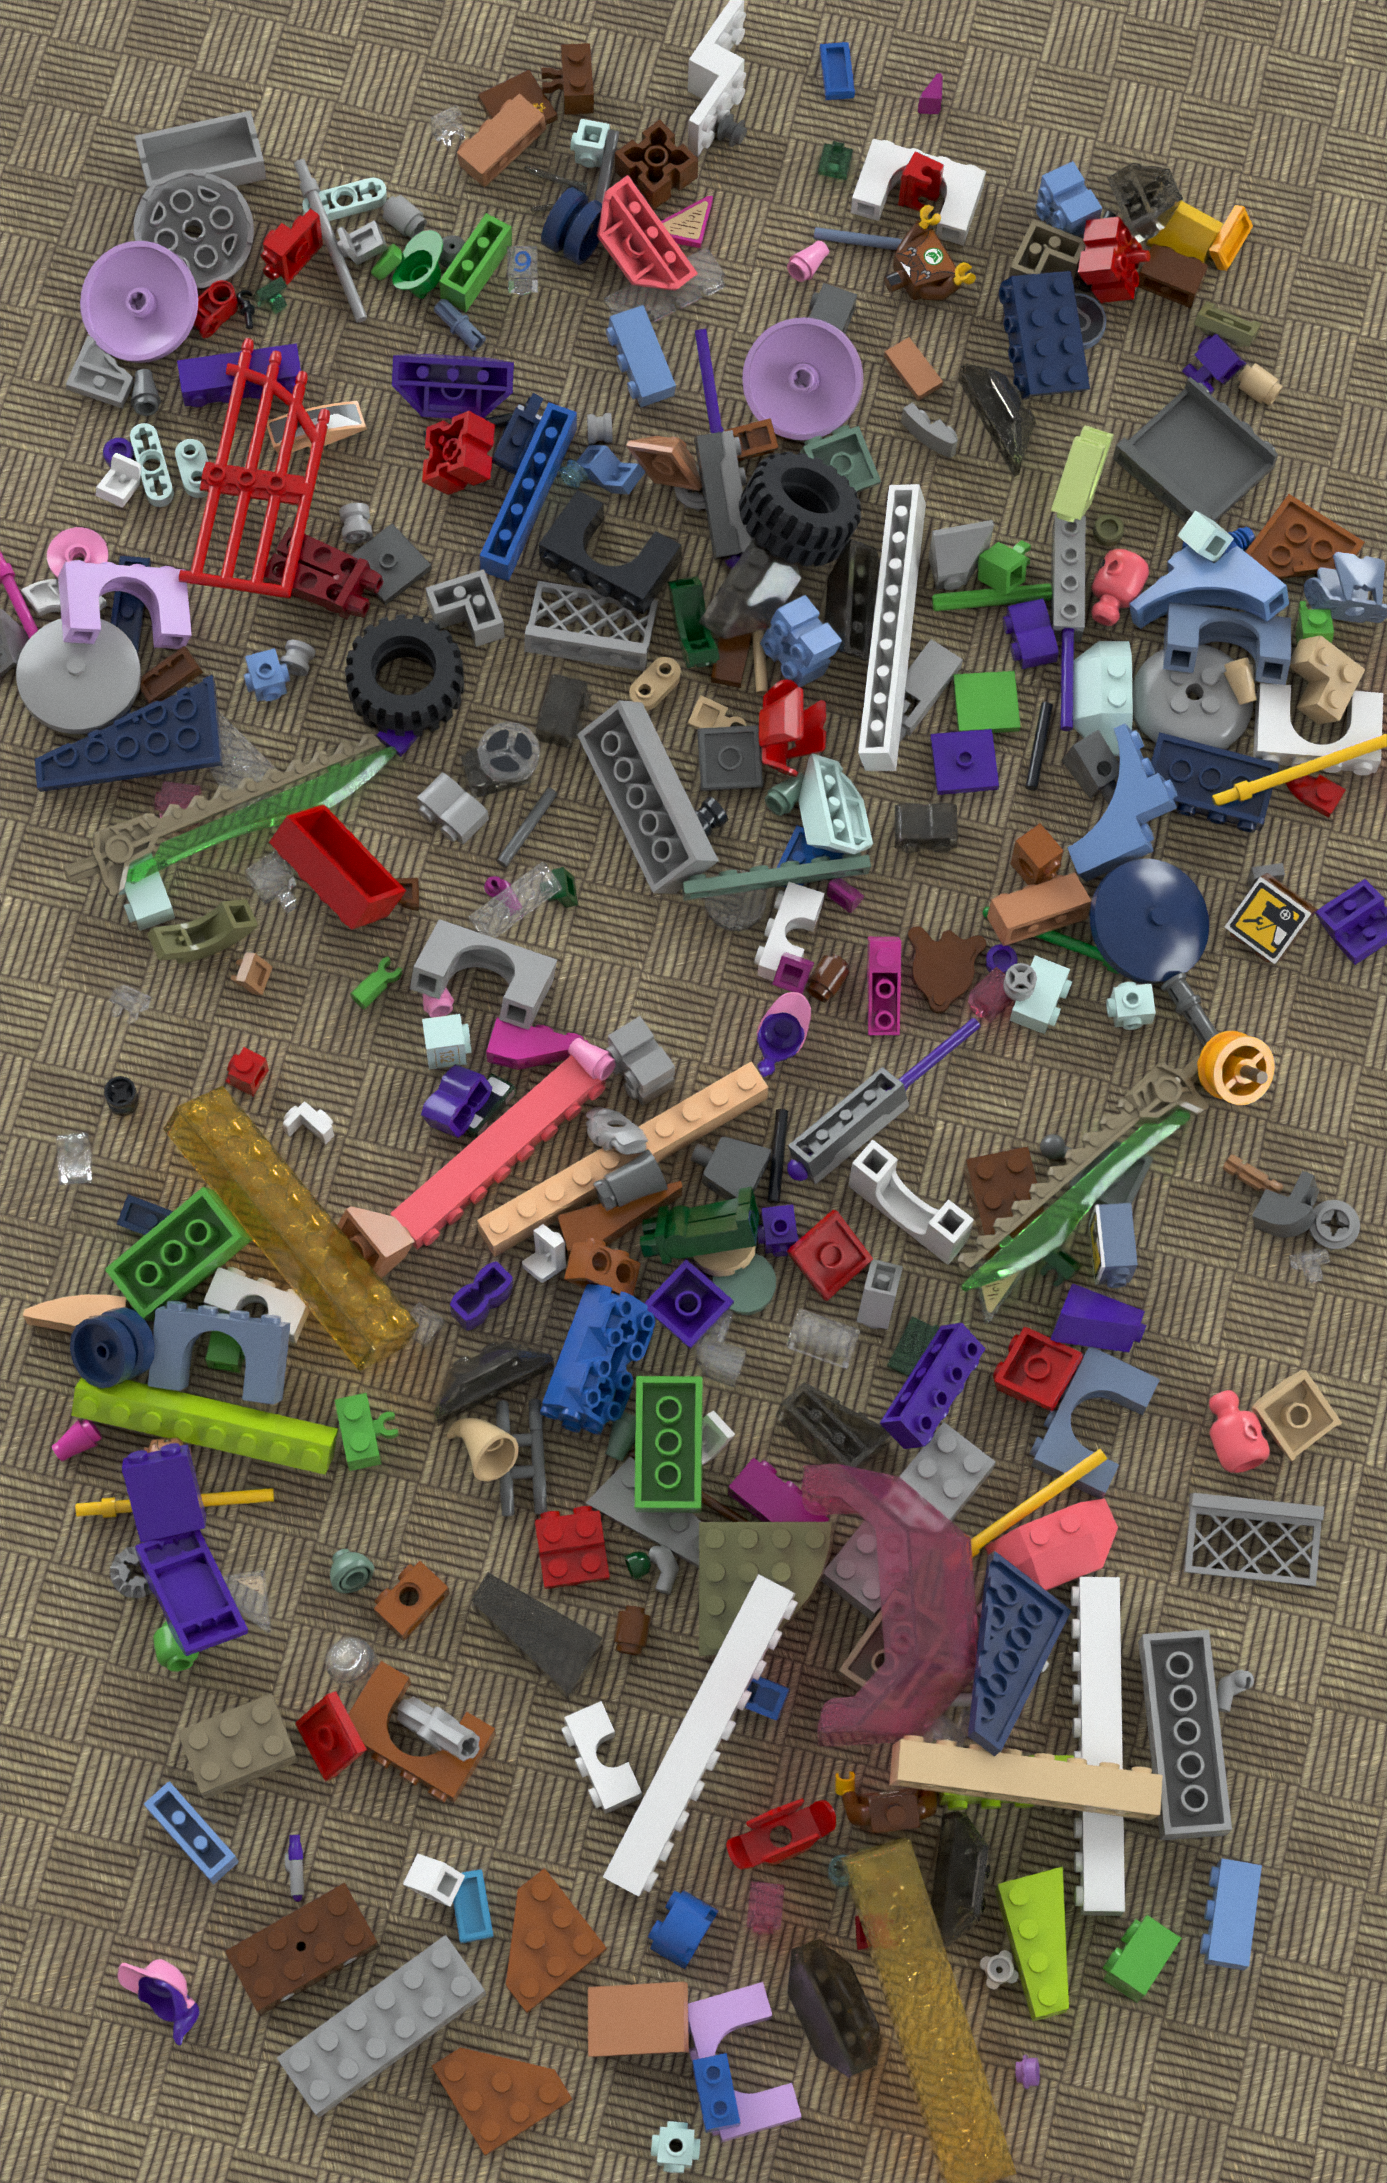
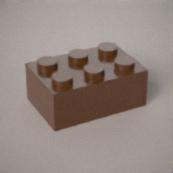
M1028 1146L965 1160L963 1173L979 1236L995 1235L993 1225L997 1218L1014 1217L1011 1211L1014 1201L1031 1200L1029 1190L1032 1184L1037 1183ZM1043 1205L984 1256L985 1260L1047 1248L1051 1234Z

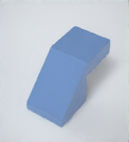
M589 445L573 465L576 472L608 492L616 494H629L645 474L644 469L639 464L620 462L607 446Z

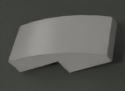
M913 402L903 408L901 423L915 438L949 458L955 456L958 438L950 426L946 427L941 419L931 424L925 411L918 410Z

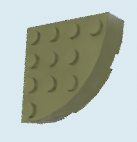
M699 1522V1656L718 1654L758 1574L796 1593L793 1600L798 1602L797 1607L790 1620L783 1618L778 1630L780 1631L795 1619L813 1597L824 1575L832 1551L835 1523Z

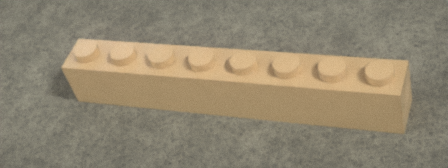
M914 1735L904 1736L903 1739L897 1741L892 1747L889 1784L892 1786L1143 1820H1152L1160 1816L1163 1775L1152 1774L1151 1768L1132 1767V1771L1119 1769V1764L1102 1762L1099 1763V1766L1087 1765V1760L1082 1758H1067V1762L1057 1761L1054 1755L1037 1753L1034 1754V1757L1022 1756V1751L1016 1749H1002V1753L993 1756L978 1744L969 1745V1748L956 1747L957 1742L951 1740H937L936 1744L926 1743L923 1737Z

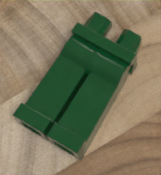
M752 1186L739 1189L738 1198L692 1208L678 1205L670 1211L668 1205L659 1207L657 1217L643 1219L642 1221L644 1236H640L639 1243L643 1257L648 1258L660 1255L662 1264L672 1263L673 1258L681 1259L756 1246L759 1210Z

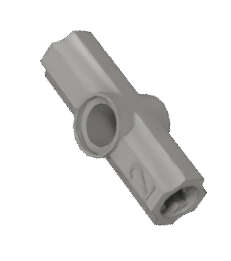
M414 1696L407 1700L403 1699L397 1707V1720L438 1751L443 1749L464 1762L466 1759L474 1758L480 1750V1737L472 1730L461 1725L454 1717L437 1706L432 1708Z

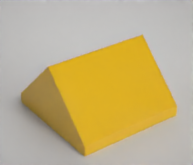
M1175 198L1165 204L1146 245L1152 247L1154 243L1159 246H1167L1179 254L1195 257L1204 263L1210 255L1209 249L1224 224Z

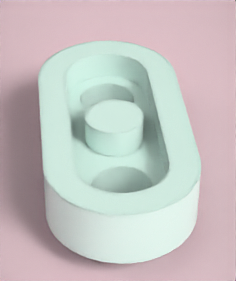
M186 439L176 447L177 465L186 493L194 498H202L207 496L208 492L200 491L201 480L196 482L193 481V478L202 476L205 462H208L207 454L201 442L195 439ZM188 450L195 451L192 455L185 454Z

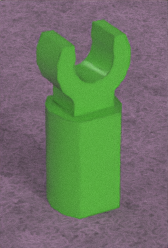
M388 956L380 961L376 973L372 972L350 993L353 1001L364 1010L387 988L388 983L398 981L403 974L400 967L392 973L385 971L386 967L391 963Z

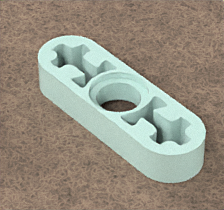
M368 178L318 193L329 221L379 208L384 205L387 199L386 186L378 178ZM374 189L377 196L372 197L369 190ZM358 192H360V197L362 198L360 202H358ZM343 195L350 196L353 199V202L348 206H340L336 201ZM305 198L302 204L304 214L311 209L308 199ZM329 200L332 202L333 209H329Z
M147 423L138 424L131 430L130 439L136 461L142 466L141 479L146 497L153 506L163 507L172 501L174 492L158 434L152 425ZM146 434L150 446V449L146 451L141 440V435ZM149 459H156L160 462L159 468L155 471H148L143 465ZM158 479L163 490V495L161 496L157 495L154 481Z

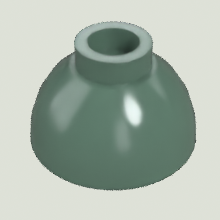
M341 1549L332 1557L333 1564L330 1569V1581L333 1589L338 1593H352L360 1590L371 1580L375 1568L373 1563L363 1554L350 1552L348 1549Z

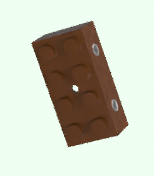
M344 1882L232 1946L225 1953L256 2011L261 2016L379 1948V1944ZM300 1942L306 1944V1949L302 1952H299L296 1948Z

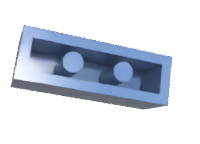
M644 305L610 316L606 335L610 345H616L619 353L616 358L621 372H626L630 382H627L631 398L633 400L637 399L641 408L673 397L676 384Z
M170 1781L144 1803L152 1816L213 1885L239 1862L232 1851Z
M1222 1858L1217 1863V1867H1211L1209 1886L1214 1887L1213 1899L1207 1900L1204 1920L1210 1922L1208 1934H1202L1200 1954H1205L1204 1964L1243 1971L1249 1967L1262 1865Z

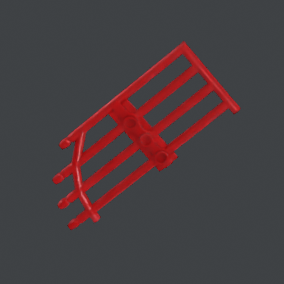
M246 338L242 343V352L239 356L238 365L228 363L226 367V375L234 376L235 378L215 463L205 462L201 476L200 491L208 492L191 571L180 570L179 582L290 599L327 434V424H329L330 411L327 409L320 410L317 418L318 423L315 427L302 404L308 380L307 373L305 371L298 372L293 393H290L277 381L279 366L282 360L281 352L275 350L271 353L270 365H268L266 375L249 369L254 341ZM247 380L262 386L263 390L245 467L227 465ZM273 395L277 396L289 407L275 472L257 469ZM298 421L312 444L305 476L287 474ZM220 494L238 496L221 576L203 573L219 498ZM250 498L268 501L251 580L233 578ZM280 503L298 505L281 585L265 583L263 579Z

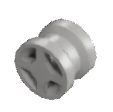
M605 413L601 417L587 414L588 444H595L597 441L613 443L611 413Z
M293 639L288 640L285 645L286 654L280 658L279 664L285 663L290 674L306 676L310 669L308 663L314 658L316 651L305 642Z
M1018 963L1012 965L1007 970L1003 984L1007 997L1015 1001H1025L1031 997L1037 981L1034 969L1027 964Z

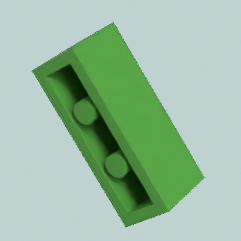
M487 213L484 215L440 279L441 299H447L453 306L467 312L512 246V226Z

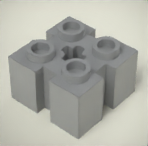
M641 1016L608 1035L609 1047L606 1048V1051L610 1052L616 1063L613 1073L615 1075L620 1073L621 1076H624L626 1083L623 1086L632 1100L637 1098L640 1104L644 1106L674 1087L675 1079L673 1076L675 1075V1066L663 1048L659 1047L654 1039V1035Z

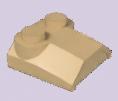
M1301 1370L1284 1379L1259 1398L1252 1407L1253 1413L1257 1415L1261 1426L1266 1428L1290 1461L1295 1460L1297 1455L1331 1429L1342 1424L1306 1370Z

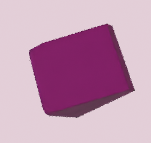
M937 73L920 95L918 113L939 115L942 102V73Z
M834 879L828 883L827 896L848 913H852L864 899L863 894L843 879Z
M785 952L781 956L772 985L803 994L814 962Z

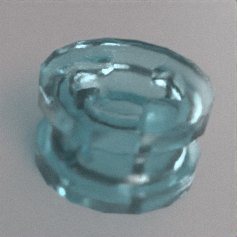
M569 459L566 462L567 466H562L558 472L568 486L577 490L580 487V481L585 482L588 479V475L579 463Z
M837 1855L829 1863L828 1877L836 1886H849L857 1878L858 1873L854 1869V1859L851 1856ZM837 1863L842 1866L848 1863L852 1868L849 1869V1873H852L851 1877L848 1879L845 1876L837 1878L834 1874L837 1872V1868H834Z

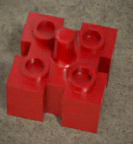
M1120 217L1086 220L1083 237L1086 247L1085 251H1081L1078 268L1079 275L1087 285L1093 284L1092 292L1100 303L1133 300L1135 287L1139 285V275L1136 269L1139 268V263L1149 262L1150 252L1143 250L1142 245L1137 242L1131 234V230L1127 228Z
M467 411L452 417L451 424L441 421L427 427L425 449L429 451V458L423 462L422 482L446 495H450L465 489L468 483L474 486L490 480L492 457L488 456L487 452L491 450L494 444L495 424Z

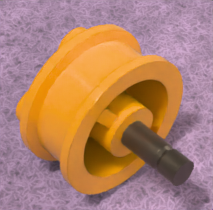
M1224 1031L1212 1037L1204 1046L1197 1061L1198 1077L1203 1088L1210 1095L1235 1105H1247L1262 1097L1271 1085L1275 1070L1273 1054L1269 1047L1262 1040L1238 1031Z

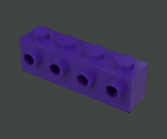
M963 1323L940 1326L880 1422L903 1449L925 1447L930 1443L940 1421L948 1415V1408L953 1400L964 1389V1383L968 1376L979 1365V1359L986 1348Z

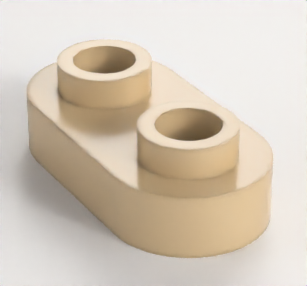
M670 657L656 659L632 683L629 690L630 701L642 702L646 711L655 708L680 681L681 670L677 661ZM662 668H668L670 670V673L663 674L660 672V670ZM642 689H648L650 693L648 695H642L639 691Z

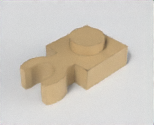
M700 695L687 725L695 729L730 727L732 724L744 726L746 721L738 716L726 717L725 714L728 707Z

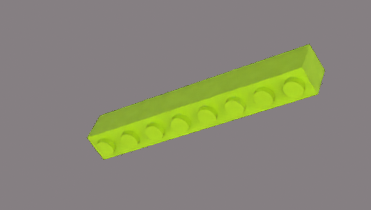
M81 1377L75 1387L71 1416L165 1438H179L182 1442L324 1475L334 1458L339 1430L330 1426L179 1391L149 1387L148 1384L131 1380H124L122 1383L108 1388H98L89 1384Z

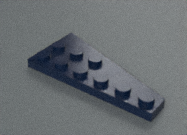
M210 675L202 679L203 682L193 687H185L176 691L177 694L161 702L157 700L117 719L109 727L100 731L96 729L88 733V737L73 744L67 743L35 758L37 789L40 792L223 766L214 676Z
M996 1551L987 1556L968 1737L993 1756L1002 1751L1072 1611Z

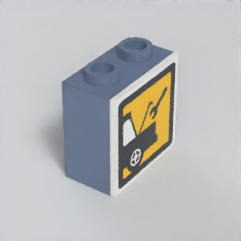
M1131 1203L1095 1205L1089 1222L1095 1285L1107 1284L1108 1288L1124 1287L1126 1283L1131 1282L1138 1265Z

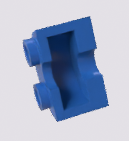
M675 1890L665 1906L670 1912L664 1922L656 1921L648 1938L653 1940L650 1947L651 1950L681 1968L686 1969L719 1910L685 1890L682 1893Z

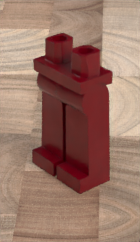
M288 527L276 548L278 554L274 553L267 564L263 582L281 585L289 550L288 544L291 541L293 528ZM304 534L291 595L320 605L331 612L339 613V617L348 620L350 615L365 618L370 602L369 599L361 595L364 589L377 594L384 583L382 575L372 570L367 560L362 558L358 560L343 551Z

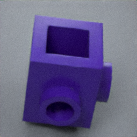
M793 1204L761 1208V1225H758L757 1229L758 1244H764L765 1254L773 1253V1256L777 1257L787 1256L786 1251L798 1241Z

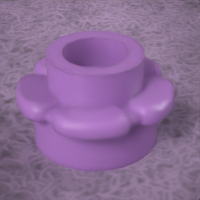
M1025 2054L1023 2055L1022 2062H1016L1017 2083H1023L1025 2089H1029V2086L1039 2085L1040 2068L1038 2058H1028V2055Z

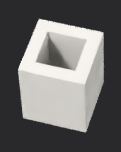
M417 1854L403 1885L425 1898L451 1907L465 1875L444 1862Z

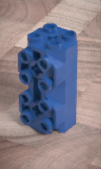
M586 1285L540 1410L541 1415L563 1421L561 1426L575 1433H579L581 1428L590 1433L601 1435L607 1422L616 1421L621 1418L634 1382L632 1374L626 1370L627 1365L631 1361H638L643 1358L655 1326V1317L653 1313L647 1310L648 1306L645 1303L622 1291L620 1296L612 1294V1288L605 1285Z

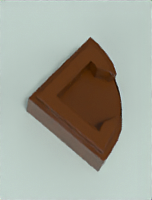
M395 878L406 890L398 904L404 908L419 911V879Z

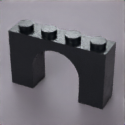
M577 490L540 541V560L550 569H558L568 574L573 581L577 583L583 582L594 588L599 595L603 597L609 596L617 600L627 610H635L644 615L682 561L681 544L655 531L639 555L631 562L620 566H606L597 563L589 557L585 547L604 520V504Z

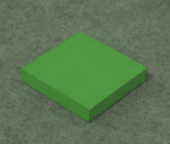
M1015 671L953 675L958 732L992 729V733L1020 731Z

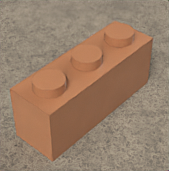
M520 93L513 100H507L494 118L486 120L481 125L477 134L471 139H466L460 145L457 151L460 167L485 188L547 129L544 115Z
M1076 873L1065 876L1058 875L1050 881L1038 885L1030 884L1022 890L1010 894L1002 893L991 899L987 918L1002 945L1006 946L1086 920L1091 906V899Z

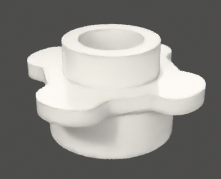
M1006 1950L991 1958L985 1956L980 1961V1967L985 1970L987 1976L986 1985L990 1989H997L1000 1984L1006 1982L1013 1984L1018 1979V1972L1014 1970L1011 1961L1012 1955ZM997 1967L1002 1968L1001 1973L996 1972Z

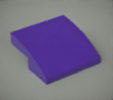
M1363 879L1331 900L1315 913L1327 933L1354 965L1387 944V907L1385 906L1384 897L1366 879Z

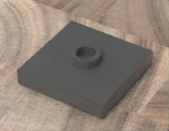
M393 523L351 554V556L358 560L359 558L367 560L370 568L382 575L384 583L380 591L375 595L384 605H387L432 570L431 564Z
M759 725L697 729L701 791L763 788Z

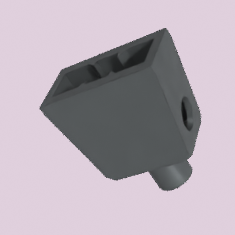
M1097 730L1074 744L1061 761L1089 798H1093L1101 793L1109 805L1117 786L1116 782L1119 777L1120 765L1102 734Z
M721 1137L715 1151L698 1143L690 1161L706 1168L703 1173L702 1183L725 1200L738 1198L739 1189L752 1186L753 1193L755 1192L771 1160L772 1150L732 1138Z

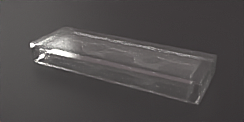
M542 861L468 918L478 933L496 938L562 889V886L547 864Z

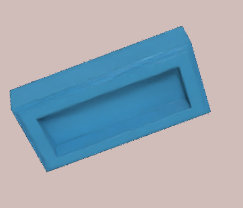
M482 1869L463 1872L462 1874L465 1877L453 1900L460 1944L494 1938Z

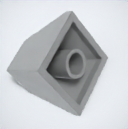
M993 520L932 531L928 558L936 590L944 588L946 590H955L967 584L978 568L979 555L990 548L994 527Z

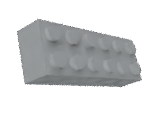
M619 700L577 734L653 893L676 894L682 889L683 881H688V877L704 873L719 861L642 702Z
M943 1422L934 1433L930 1443L921 1449L826 1567L821 1581L873 1621L893 1591H897L990 1475L996 1462Z
M1209 1630L1143 1634L1138 1641L1152 1772L1153 1774L1163 1775L1160 1816H1158L1160 1841L1227 1836L1232 1830Z
M445 1935L286 2050L277 2059L315 2115L320 2118L485 1997L486 1992Z

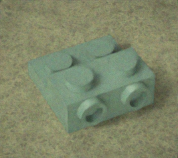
M845 425L832 431L833 435L822 439L820 435L804 442L805 446H803L800 453L808 454V457L812 459L815 457L821 459L825 465H831L836 468L837 473L840 476L844 475L849 480V486L854 487L856 492L881 483L859 426L850 429L849 425Z

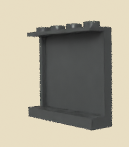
M1191 377L1187 379L1185 389L1129 440L1124 437L1116 444L1113 459L1184 523L1190 519L1195 510L1217 522L1274 469L1278 453H1276L1271 443L1260 439L1248 423L1241 422L1232 414L1230 408L1225 403L1218 402L1210 395L1206 386L1202 383H1197Z

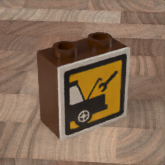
M1266 873L1259 877L1225 925V928L1231 932L1230 936L1237 942L1244 945L1247 943L1255 949V954L1267 963L1272 962L1276 964L1285 957L1318 909L1269 873Z

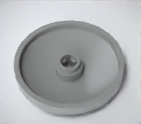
M58 619L39 629L27 641L18 659L16 680L21 699L27 710L36 720L58 732L87 734L96 729L102 730L114 724L115 720L122 718L135 702L140 689L141 666L131 640L115 625L100 619L101 631L94 644L63 642L62 619Z

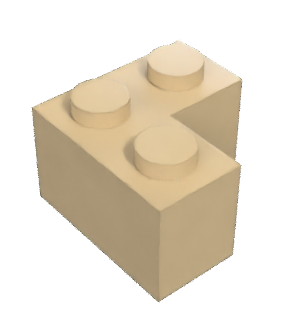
M1321 635L1299 640L1291 656L1289 667L1309 683L1296 708L1318 725L1340 721L1365 669Z

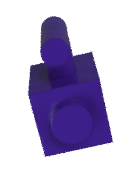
M1215 334L1213 337L1208 336L1199 344V350L1194 354L1203 366L1197 370L1190 363L1182 372L1187 378L1191 377L1197 383H1202L1206 386L1211 395L1215 389L1208 381L1213 376L1225 385L1246 363L1222 337Z

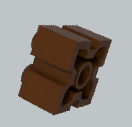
M658 120L642 132V141L639 144L632 139L615 152V172L622 179L628 175L633 183L638 185V190L646 197V201L654 211L671 198V189L673 187L680 191L698 178V158L683 143L676 147L675 134L661 120Z

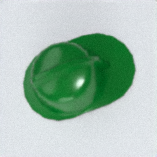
M433 230L422 231L408 242L402 253V261L397 266L392 277L393 285L397 289L408 290L417 298L424 299L427 293L438 285L441 279V269L438 261L443 249V240L438 232Z

